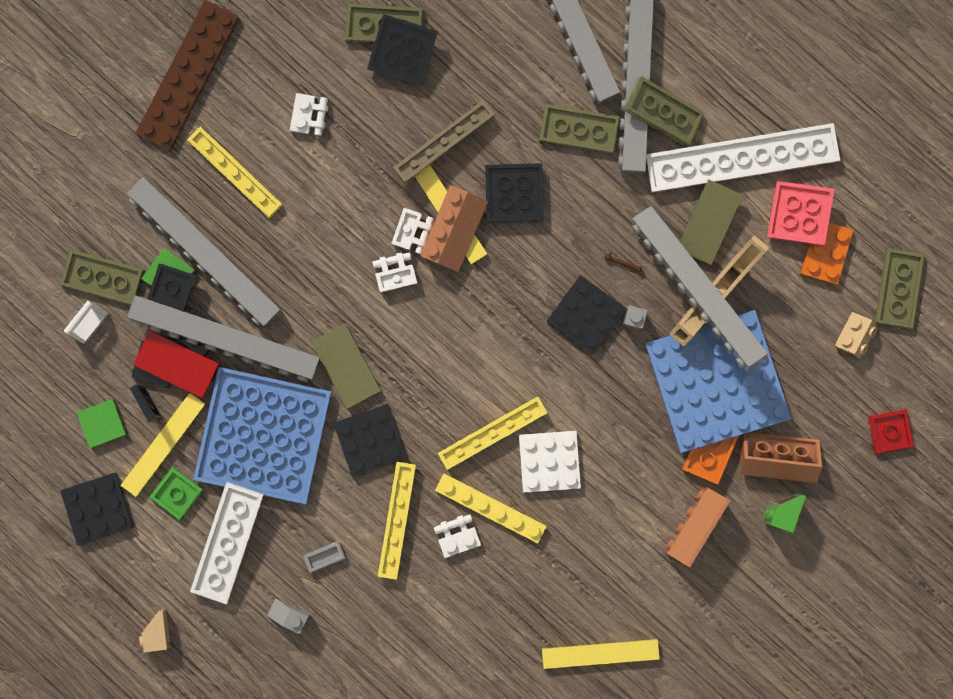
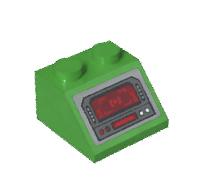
M793 494L770 505V508L765 510L763 519H765L764 523L793 533L806 496Z

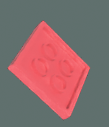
M777 181L767 238L825 246L835 189Z

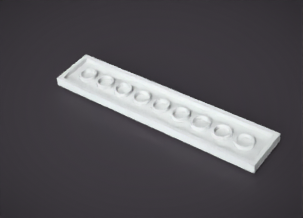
M834 123L646 154L651 193L706 184L708 179L713 182H720L840 161Z

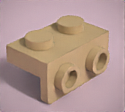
M852 312L835 347L860 359L867 352L868 343L877 332V325L873 320Z

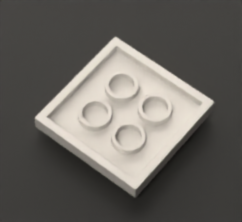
M577 431L519 435L523 493L581 488Z

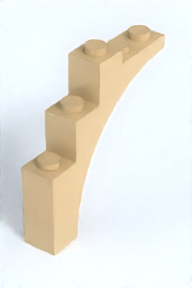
M755 235L731 259L712 282L724 299L769 249ZM691 306L669 335L682 346H685L705 323L700 316L701 312Z

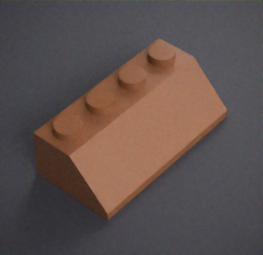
M450 185L420 256L459 272L488 201Z
M755 432L742 434L740 475L818 483L822 470L820 440Z
M707 487L704 490H699L695 497L697 499L695 505H691L685 514L687 516L684 523H679L675 530L677 532L675 538H670L665 546L667 549L665 553L689 568L730 503L729 499Z

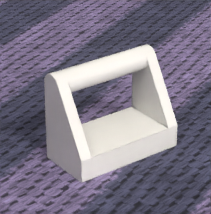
M87 301L65 328L64 332L81 343L86 344L109 314L94 302Z

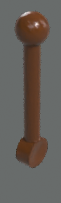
M611 254L604 256L606 261L611 260L642 272L643 268L614 258Z

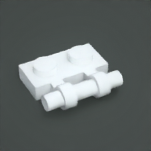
M296 93L290 132L309 135L311 127L315 128L314 135L322 136V131L326 125L324 122L325 113L328 112L329 107L327 106L328 98L321 97L320 104H315V96ZM313 111H318L317 121H312Z
M404 208L391 244L409 251L411 245L415 244L417 245L415 253L421 254L435 219L428 216L425 223L421 222V213ZM417 228L423 229L420 239L415 238Z
M401 252L397 253V256L381 257L380 260L373 261L374 269L382 267L383 271L376 273L380 293L417 284L413 265L405 266L404 261L411 260L410 252L405 254ZM399 264V268L388 270V265Z
M470 514L464 517L462 515L458 516L457 519L450 522H441V525L434 527L436 534L442 532L445 534L444 538L438 540L444 558L481 546L475 527L470 529L466 527L467 523L473 522ZM460 526L462 531L451 535L450 529Z

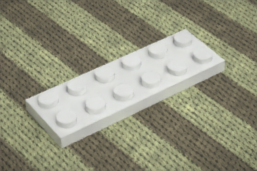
M230 482L226 483L190 592L224 604L228 603L264 494Z

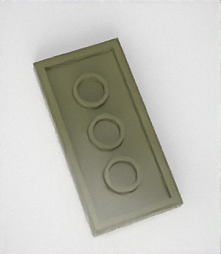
M347 3L345 42L375 44L383 14L422 26L423 8Z
M642 76L638 77L624 109L628 114L686 147L691 145L704 114L703 111Z
M545 104L539 142L613 155L620 116Z
M709 179L707 180L679 241L692 257L712 265L743 197L742 194Z
M886 248L874 320L875 324L910 330L914 329L925 254Z
M70 249L60 286L132 305L134 296L138 295L142 282L141 278L145 270Z
M346 324L311 341L347 409L381 392Z

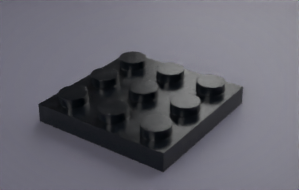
M383 14L367 70L422 86L438 31Z
M542 163L485 165L486 201H488L486 207L487 223L544 221Z
M580 275L546 322L593 355L627 308Z
M388 404L333 423L352 477L407 458Z
M117 472L60 490L77 545L134 527Z

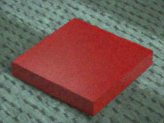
M907 409L868 416L875 454L914 447Z

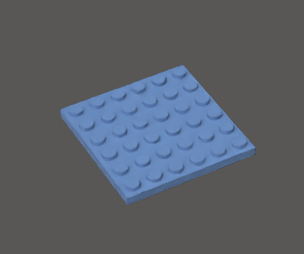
M755 310L738 316L766 350L768 356L766 361L748 373L737 365L736 357L733 353L729 354L726 351L725 343L721 338H716L710 324L701 326L685 346H682L672 336L645 343L680 453L791 420Z
M218 367L193 480L224 487L227 482L262 493L265 496L307 504L332 391Z

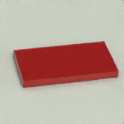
M149 330L133 365L200 398H204L220 363Z

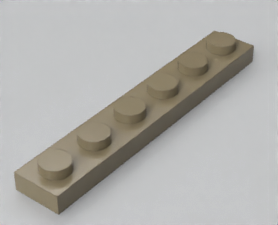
M482 100L394 166L393 170L403 183L406 184L494 118L495 114Z

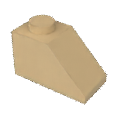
M166 609L158 611L142 632L139 642L144 652L167 650L171 647Z

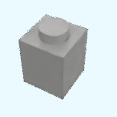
M628 305L622 326L642 330L647 310Z

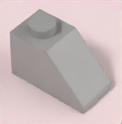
M275 598L267 616L281 626L301 634L310 614Z

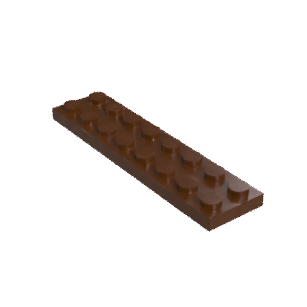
M204 0L135 134L171 152L232 34L239 16Z

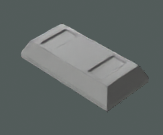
M339 541L303 555L309 573L346 559Z

